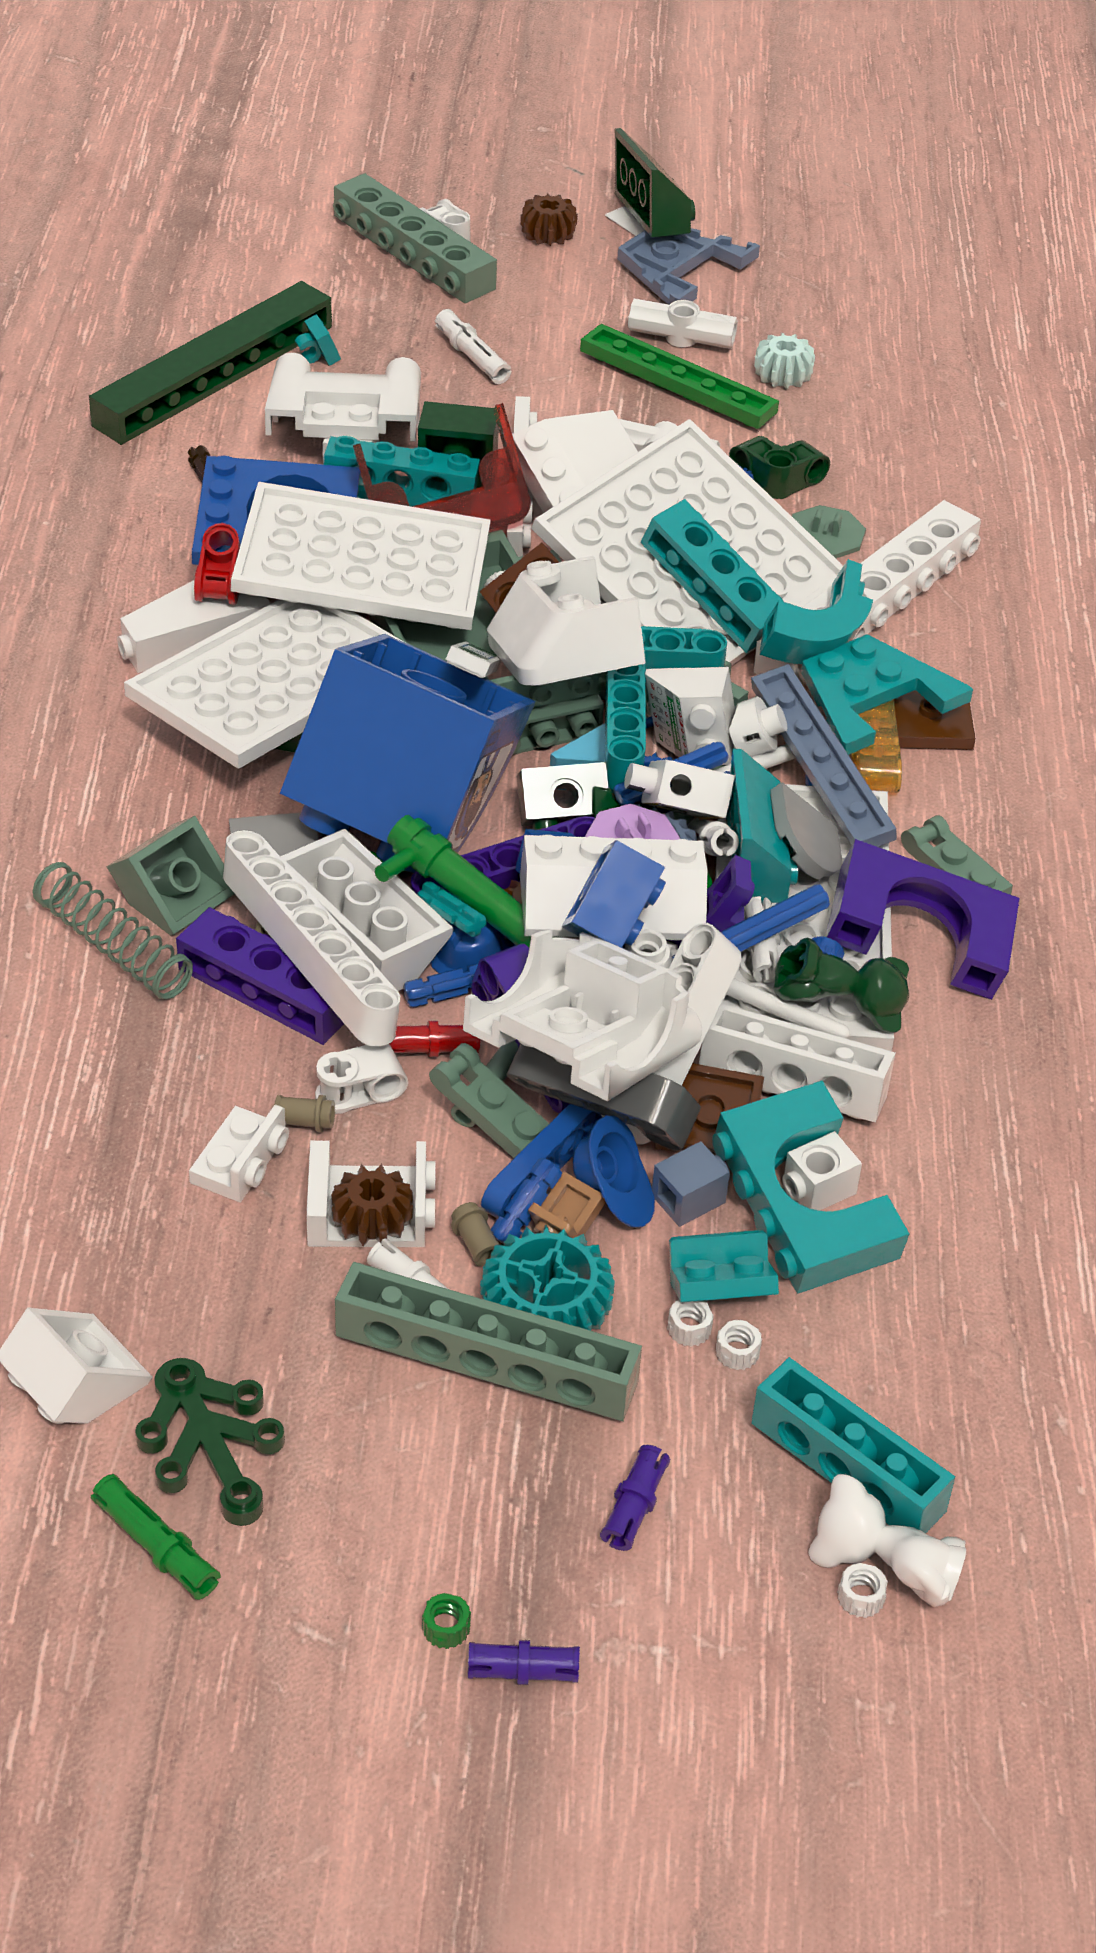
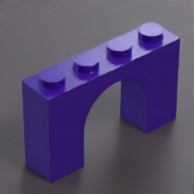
M855 839L840 868L826 937L837 941L845 948L867 955L882 927L886 908L892 906H911L924 910L940 920L950 931L954 939L956 953L950 985L992 1000L1009 972L1020 898Z

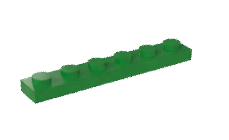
M599 324L581 338V352L593 356L599 361H604L618 367L626 373L634 374L652 382L658 387H663L677 393L685 399L693 400L709 407L717 413L734 418L747 426L759 429L778 413L779 400L604 324Z

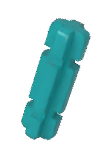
M425 882L422 890L417 893L442 918L472 937L480 935L481 928L486 925L484 915L433 882Z

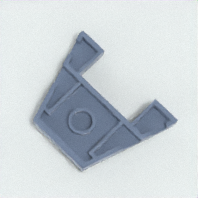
M691 228V233L660 237H651L644 230L618 247L617 259L670 305L677 300L693 302L697 299L698 287L681 279V276L696 268L710 257H715L738 269H742L759 257L760 245L748 242L747 247L732 244L731 237L722 235L715 239L701 237V230Z

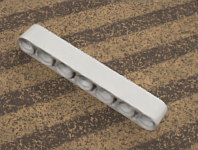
M245 830L231 833L226 838L223 872L225 883L358 1040L370 1046H384L391 1043L395 1039L401 997L398 991L261 835Z

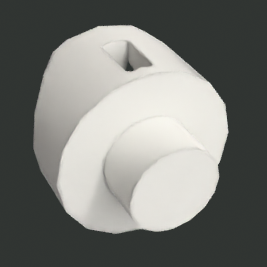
M757 696L737 703L735 714L728 730L735 748L742 749L752 757L776 750V735L787 731V722L778 704L767 708L763 700Z

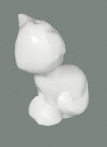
M839 1474L832 1481L830 1499L826 1502L820 1513L817 1527L818 1534L808 1551L810 1559L815 1564L826 1568L836 1567L841 1563H862L876 1552L887 1565L892 1567L903 1584L909 1586L921 1599L931 1606L938 1607L950 1601L953 1596L966 1556V1542L958 1537L949 1536L939 1540L913 1527L886 1526L885 1512L880 1501L867 1493L863 1484L854 1477Z

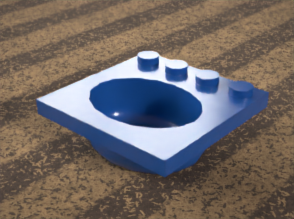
M225 455L207 456L192 547V564L199 565L203 535L212 525L224 523L232 526L239 536L241 545L258 482L358 498L360 467L232 458ZM220 546L215 551L224 552L229 550L231 546Z

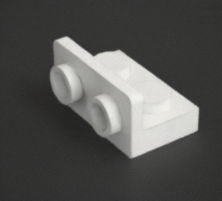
M274 1105L268 1115L264 1117L235 1106L190 1168V1183L241 1203L250 1188H255L261 1183L266 1166L274 1153L280 1154L287 1143L289 1128L285 1127V1108Z

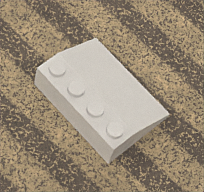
M613 410L544 419L511 434L512 460L543 513L638 452Z

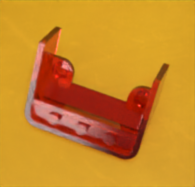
M503 403L495 405L493 410L503 448L489 452L481 460L479 475L483 487L412 507L490 519L489 531L518 523L527 516L531 506L530 496ZM361 444L353 445L354 455L367 499L409 506L405 491L394 482H381L372 485Z

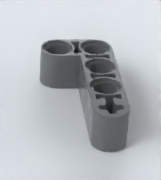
M520 1043L506 1074L515 1083L532 1091L603 1116H616L624 1123L637 1127L645 1137L654 1143L674 1151H683L701 1106L680 1084L652 1073L616 1097L606 1101L571 1084V1065L559 1063L554 1057L534 1047L524 1046Z

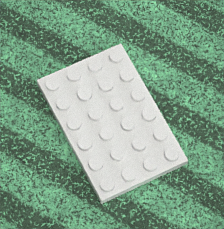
M258 482L231 578V591L250 596L281 599L293 603L300 602L324 606L330 609H343L373 616L380 615L404 619L410 622H423L448 628L471 630L491 520Z
M279 599L125 681V696L239 769L304 731L336 648L381 634H387L398 640L400 639L353 611L330 609L324 606L300 602L293 603Z

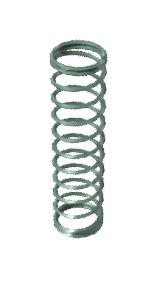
M64 862L52 863L38 875L32 890L33 898L43 907L50 909L54 916L60 917L66 925L73 927L77 934L85 936V939L90 944L96 945L101 953L108 954L112 962L120 963V967L124 971L132 973L135 980L143 982L144 986L148 990L153 991L159 999L173 998L187 986L193 972L191 960L184 954L174 955L172 945L166 944L162 946V938L160 936H151V930L148 926L139 927V921L136 917L127 918L125 908L119 907L115 909L113 899L107 898L104 900V894L101 890L96 889L92 891L90 881H81L80 874L73 872L69 865ZM65 868L67 874L56 882L50 893V898L42 899L41 889L47 876L55 869ZM73 876H76L78 883L71 887ZM64 879H66L62 888L56 893V895H54L57 887ZM80 885H87L89 892L80 899L74 911L64 914L65 904L76 895ZM94 893L99 894L101 901L90 910L86 920L76 923V914L86 906L91 895ZM65 895V897H64V899H63V901H62L61 903H59V904H57V905H53L54 903H56L57 901H59L60 899H62L63 896ZM103 903H110L112 910L105 915L98 928L87 932L88 922L98 914ZM61 907L60 913H57L54 909ZM122 912L124 919L116 925L110 937L99 941L100 931L108 925L114 913ZM73 915L72 922H69L65 918ZM134 921L136 924L135 929L128 934L122 946L111 950V941L122 931L126 922ZM84 924V930L80 931L77 926ZM139 930H145L147 938L138 946L134 955L127 959H122L124 948L133 941ZM96 933L95 940H92L88 936ZM157 939L159 947L151 954L146 964L134 969L136 957L144 951L150 940ZM108 942L107 950L103 949L100 944ZM165 948L170 949V958L161 965L154 976L146 978L148 966L156 960L161 950ZM120 951L119 959L115 958L112 955V953H117ZM131 961V968L126 967L124 963ZM183 961L181 970L176 977L168 984L159 987L165 972L175 963ZM186 967L183 978L174 989L164 994L159 992L173 985L183 974ZM143 970V977H139L135 972ZM153 980L152 986L147 981Z

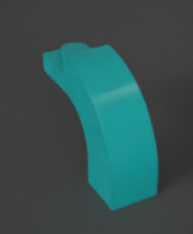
M847 559L832 583L830 604L827 609L810 610L778 600L764 623L759 655L785 663L802 664L803 660L831 651L852 641L868 617L873 603V599L862 596L865 588V582L860 581L863 564Z

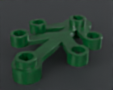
M176 1358L167 1361L157 1370L155 1375V1389L160 1399L151 1417L141 1420L135 1430L138 1448L145 1453H158L168 1443L167 1429L178 1409L182 1408L188 1418L171 1456L163 1458L156 1465L155 1474L158 1488L165 1493H177L186 1487L188 1483L187 1471L201 1444L223 1486L220 1502L221 1512L225 1520L237 1526H246L254 1523L263 1512L262 1489L255 1481L242 1476L223 1437L255 1446L256 1450L260 1453L274 1454L279 1452L285 1443L282 1423L274 1418H265L254 1424L209 1411L203 1399L231 1405L234 1406V1409L239 1414L246 1416L254 1415L264 1405L263 1388L257 1381L242 1380L236 1385L207 1378L203 1367L192 1359ZM179 1378H186L183 1381H175ZM247 1394L256 1396V1398L250 1401L240 1399ZM149 1432H157L160 1434L158 1437L153 1439H148L144 1437V1435ZM265 1433H274L277 1435L275 1438L270 1440L261 1438V1436ZM170 1471L180 1473L176 1478L169 1479L164 1477ZM237 1495H249L245 1499L234 1498Z

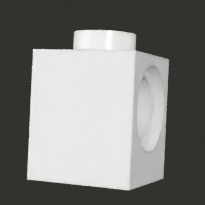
M834 1131L787 1152L785 1172L782 1178L783 1186L786 1193L793 1200L798 1201L807 1208L820 1211L857 1194L862 1163Z

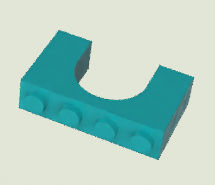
M823 1080L721 1112L716 1132L712 1136L716 1155L722 1161H726L733 1174V1184L738 1196L742 1200H747L754 1213L756 1229L765 1231L768 1236V1241L775 1252V1262L779 1273L784 1279L789 1278L797 1294L901 1259L910 1235L888 1195L838 1211H818L797 1203L780 1186L775 1169L786 1161L787 1152L834 1131L839 1134L844 1117Z

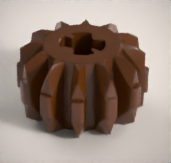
M548 193L546 196L534 195L533 199L526 200L520 215V225L522 226V232L526 234V239L536 240L538 245L547 243L549 246L552 243L564 244L565 240L573 239L578 220L576 207L572 205V200L562 199L561 195L550 196Z
M382 1163L375 1171H368L361 1164L357 1175L344 1172L341 1184L335 1185L334 1191L331 1194L333 1205L332 1220L335 1226L341 1227L345 1240L359 1236V1241L363 1247L370 1239H376L381 1243L382 1239H387V1235L401 1238L404 1226L410 1225L413 1218V1192L410 1189V1184L403 1183L400 1171L386 1174Z

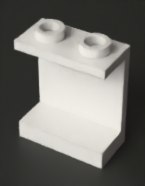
M310 1140L307 1196L308 1247H363L359 1241V1236L345 1240L341 1227L335 1226L332 1220L333 1205L331 1194L334 1191V1186L341 1184L344 1172L357 1175L360 1166L330 1165V1141ZM416 1141V1166H383L386 1174L400 1171L403 1183L410 1184V1189L413 1192V1218L410 1225L404 1226L401 1238L387 1235V1239L395 1247H425V1228H435V1198H426V1190H435L436 1161H426V1141ZM379 1166L364 1167L368 1171H375ZM370 1239L364 1247H374L378 1241Z

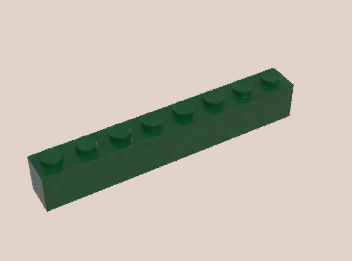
M303 281L290 286L89 395L91 426L120 445L130 441L298 347L295 339L301 334L310 333L304 321L317 314L327 330L332 328L331 297Z

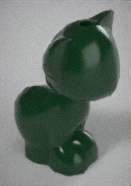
M807 937L801 939L795 946H788L781 953L775 970L773 990L784 1001L815 1002L828 996L852 994L858 1011L870 1018L879 1030L887 1033H896L901 1029V1011L907 1004L910 996L907 982L909 967L901 959L887 957L885 959H870L857 971L842 958L823 954L818 944L813 939Z

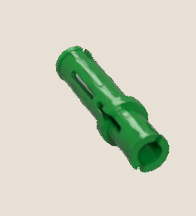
M109 1474L95 1485L92 1490L94 1494L91 1495L92 1501L108 1513L126 1533L153 1557V1565L160 1572L170 1573L197 1600L205 1598L217 1587L219 1583L217 1579L221 1578L220 1572L192 1548L191 1539L185 1533L175 1532L117 1475Z

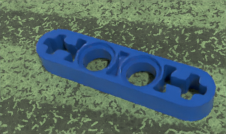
M569 1104L490 1182L482 1197L481 1207L497 1219L499 1216L504 1217L506 1215L505 1207L525 1178L530 1180L532 1177L530 1171L538 1159L545 1158L550 1160L561 1169L574 1156V1144L590 1136L594 1124L602 1118V1115Z

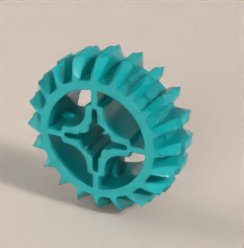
M545 1225L541 1233L534 1234L526 1227L521 1239L508 1234L504 1246H494L491 1258L486 1259V1263L483 1266L480 1294L484 1300L591 1331V1329H601L605 1315H609L613 1303L612 1295L614 1294L615 1280L613 1279V1274H611L609 1259L601 1257L602 1253L599 1245L587 1246L584 1234L571 1238L566 1233L565 1228L559 1234L551 1233L547 1225Z

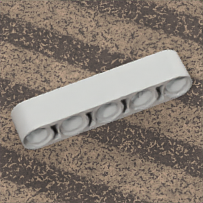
M700 923L687 932L669 967V970L682 976V987L687 992H690L688 1006L697 1013L702 1025L701 1040L696 1046L653 1072L681 1086L741 962V952L709 923ZM626 1124L633 1133L636 1144H645L651 1141L637 1127Z

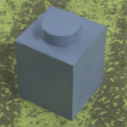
M700 1141L654 1165L652 1192L657 1203L681 1227L726 1203L730 1172L726 1163L718 1155H713Z

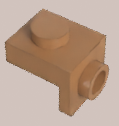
M563 1172L542 1205L540 1206L533 1202L528 1212L536 1225L534 1228L536 1233H541L544 1226L547 1225L551 1233L559 1234L565 1228L568 1236L575 1238L587 1232L606 1202L602 1193L570 1174Z

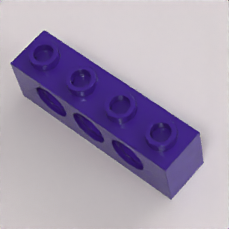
M209 907L176 938L177 954H184L193 964L192 977L304 1036L324 1045L344 1025L343 1021L271 936L262 934L240 923L234 917L226 916ZM183 961L178 962L179 970H181Z

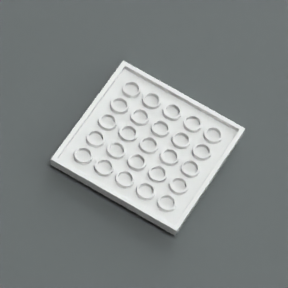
M690 419L535 518L531 527L564 561L594 556L596 559L600 597L607 603L636 597L639 603L641 626L710 629L722 633L727 639L725 660L732 665L754 649L745 653L640 543L654 516L686 499L784 602L801 608L830 587L843 567L834 556Z

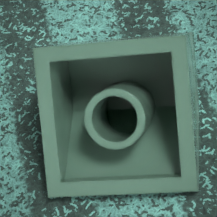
M196 816L170 825L106 866L128 904L170 936L195 921L207 908H214L235 894L223 879L224 863Z

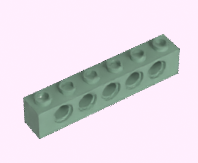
M366 173L334 186L333 210L335 217L464 304L496 290V258Z
M354 1261L335 1298L337 1337L619 1421H624L639 1382L641 1345Z

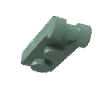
M936 815L926 820L921 828L914 826L902 832L901 841L904 848L918 862L1011 895L1013 885L953 834L949 829L947 821L942 816ZM931 841V842H932L933 844H935L936 846L933 847V846H932L931 844H929L928 842Z
M462 1043L450 1053V1060L448 1062L441 1061L429 1072L430 1080L445 1097L508 1154L515 1158L549 1123L480 1061L477 1051L472 1046ZM462 1074L471 1084L467 1086L460 1080V1075Z

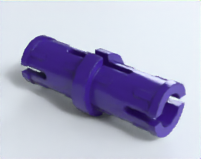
M642 1445L639 1448L627 1479L623 1483L620 1482L615 1490L614 1497L616 1503L605 1527L600 1532V1537L604 1542L609 1541L611 1534L614 1535L609 1544L614 1549L628 1551L632 1548L634 1538L645 1514L651 1513L656 1505L657 1497L655 1492L666 1468L670 1464V1457L667 1453L662 1454L660 1460L656 1461L662 1449L656 1446Z
M519 1640V1645L469 1642L468 1679H517V1685H528L529 1680L572 1681L573 1683H578L580 1647L531 1646L530 1640Z

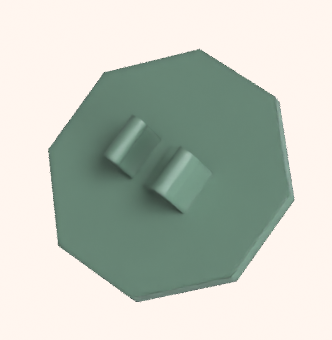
M818 505L792 514V517L835 558L860 551L866 528L849 511Z

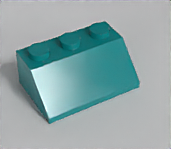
M733 749L730 774L735 775L727 810L726 823L737 834L739 845L735 853L730 855V861L735 855L751 861V878L755 884L752 897L760 896L761 903H763L764 898H768L771 903H779L788 898L790 885H797L798 866L790 859L794 849L787 837L780 840L774 823L771 789L780 784V781L745 751Z

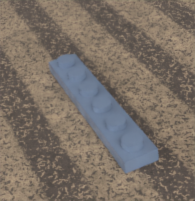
M787 664L751 677L752 690L756 696L763 700L766 707L777 704L781 707L786 718L787 731L780 734L850 844L852 845L854 840L857 839L879 847L897 840L895 825L790 665Z

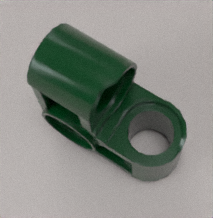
M757 436L732 447L729 452V457L738 466H741L742 469L747 468V471L750 470L751 474H753V480L773 499L788 498L793 493L809 486L817 485L826 477L830 468L829 457L804 440L781 447L764 436Z

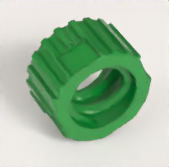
M447 1593L431 1597L426 1602V1608L422 1614V1630L426 1640L430 1641L431 1645L438 1646V1648L444 1647L449 1649L450 1647L454 1648L457 1645H461L467 1639V1635L470 1634L471 1611L469 1605L461 1596ZM447 1613L454 1616L458 1622L449 1628L436 1625L434 1618L440 1614Z

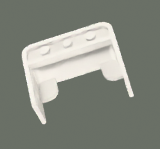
M594 556L551 564L549 561L529 563L527 570L522 571L487 628L490 648L517 681L523 685H543L645 664L638 599L633 597L601 604L596 559Z

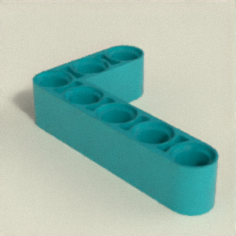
M641 626L645 664L606 671L605 762L608 786L611 789L625 781L626 772L631 763L644 766L646 751V669L725 667L727 639L722 633L710 629Z

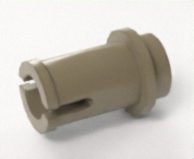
M277 1095L274 1105L285 1108V1125L315 1127L316 1132H323L324 1128L332 1129L335 1120L334 1100H327L325 1095H319L317 1099Z
M465 1203L453 1211L451 1215V1228L456 1235L462 1237L472 1255L474 1263L477 1266H484L486 1259L491 1258L494 1246L500 1244L495 1239L487 1223L488 1214L483 1207H478L476 1203Z

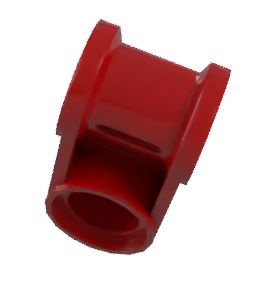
M219 523L212 525L203 535L200 560L194 580V597L196 601L202 602L204 598L228 600L229 604L234 605L238 602L239 593L231 591V578L241 545L236 530L228 524ZM220 546H231L229 550L224 552L215 551Z

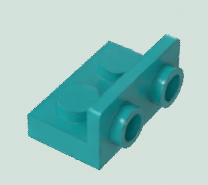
M753 1230L670 1238V1284L680 1302L779 1294L778 1274L768 1261V1236L765 1231Z

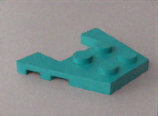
M868 634L849 641L836 649L802 661L801 674L817 707H822L826 715V722L848 755L874 744L876 731L858 715L914 690L921 694L942 714L967 704L972 699L973 688Z

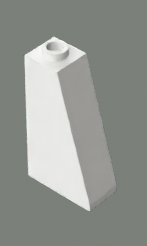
M193 580L120 618L122 635L117 637L118 648L124 660L129 659L137 673H141L271 603L266 597L250 596L244 593H239L236 605L229 604L228 600L204 598L202 602L196 601Z

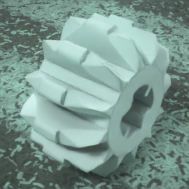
M781 333L780 336L768 335L767 340L759 341V346L756 349L754 361L755 374L761 377V382H771L773 388L784 386L788 389L791 385L801 387L803 382L810 381L811 374L813 373L815 362L814 348L809 345L807 339H797L796 334L792 336H786L784 333Z

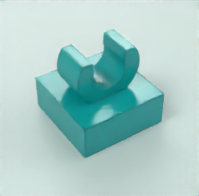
M316 314L305 320L304 322L310 333L299 335L295 342L301 351L310 347L301 353L309 364L316 362L321 355L329 366L341 360L330 333Z

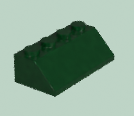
M615 128V195L651 237L691 233V221L695 220L696 214L693 200L665 172L664 168L622 128Z

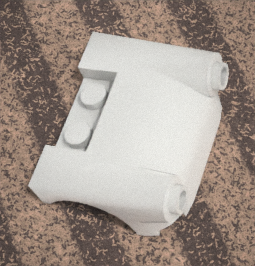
M286 353L276 361L265 406L266 435L271 436L272 419L273 422H279L281 416L295 417V430H303V437L330 438V436H351L355 439L378 440L379 433L386 434L387 421L410 422V441H416V429L420 421L421 370L412 359L401 357L392 360L387 366L385 375L310 372L311 368L307 359L297 353Z
M550 929L532 934L529 954L524 969L515 984L504 995L492 1001H481L473 994L465 997L463 1031L498 1048L517 1039L522 1045L534 1047L554 1057L559 1063L571 1065V1084L606 1101L616 1097L696 1046L702 1036V1025L699 1016L688 1006L690 992H687L682 987V976L584 932L580 934L579 940L552 938L553 932Z

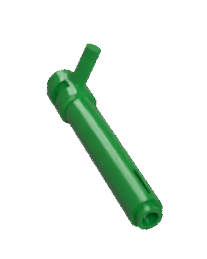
M405 815L394 825L387 837V842L393 846L392 852L395 855L375 868V876L379 881L387 882L411 866L423 877H432L459 900L484 915L490 925L515 945L522 943L530 948L531 936H525L523 909L520 902L455 852L453 844L440 833L434 835L431 832L432 827L421 818L414 819L410 815Z

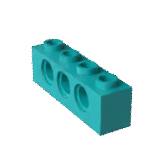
M330 436L324 453L323 465L347 467L363 465L370 469H360L358 496L361 499L465 516L472 515L476 498L480 459L470 458L461 453L449 455L432 452L423 447L411 449L394 446L392 443L383 441L372 443L360 441L351 436ZM394 471L404 472L407 476H400ZM432 477L442 478L444 482H438Z
M686 499L654 516L640 543L745 653L754 649L757 646V641L762 638L765 621L778 600L783 601V599L771 589Z
M788 1357L757 1387L751 1424L831 1483L834 1477L839 1474L848 1475L860 1481L867 1493L873 1495L882 1504L886 1523L889 1526L913 1527L927 1533L947 1512L956 1476L792 1358Z

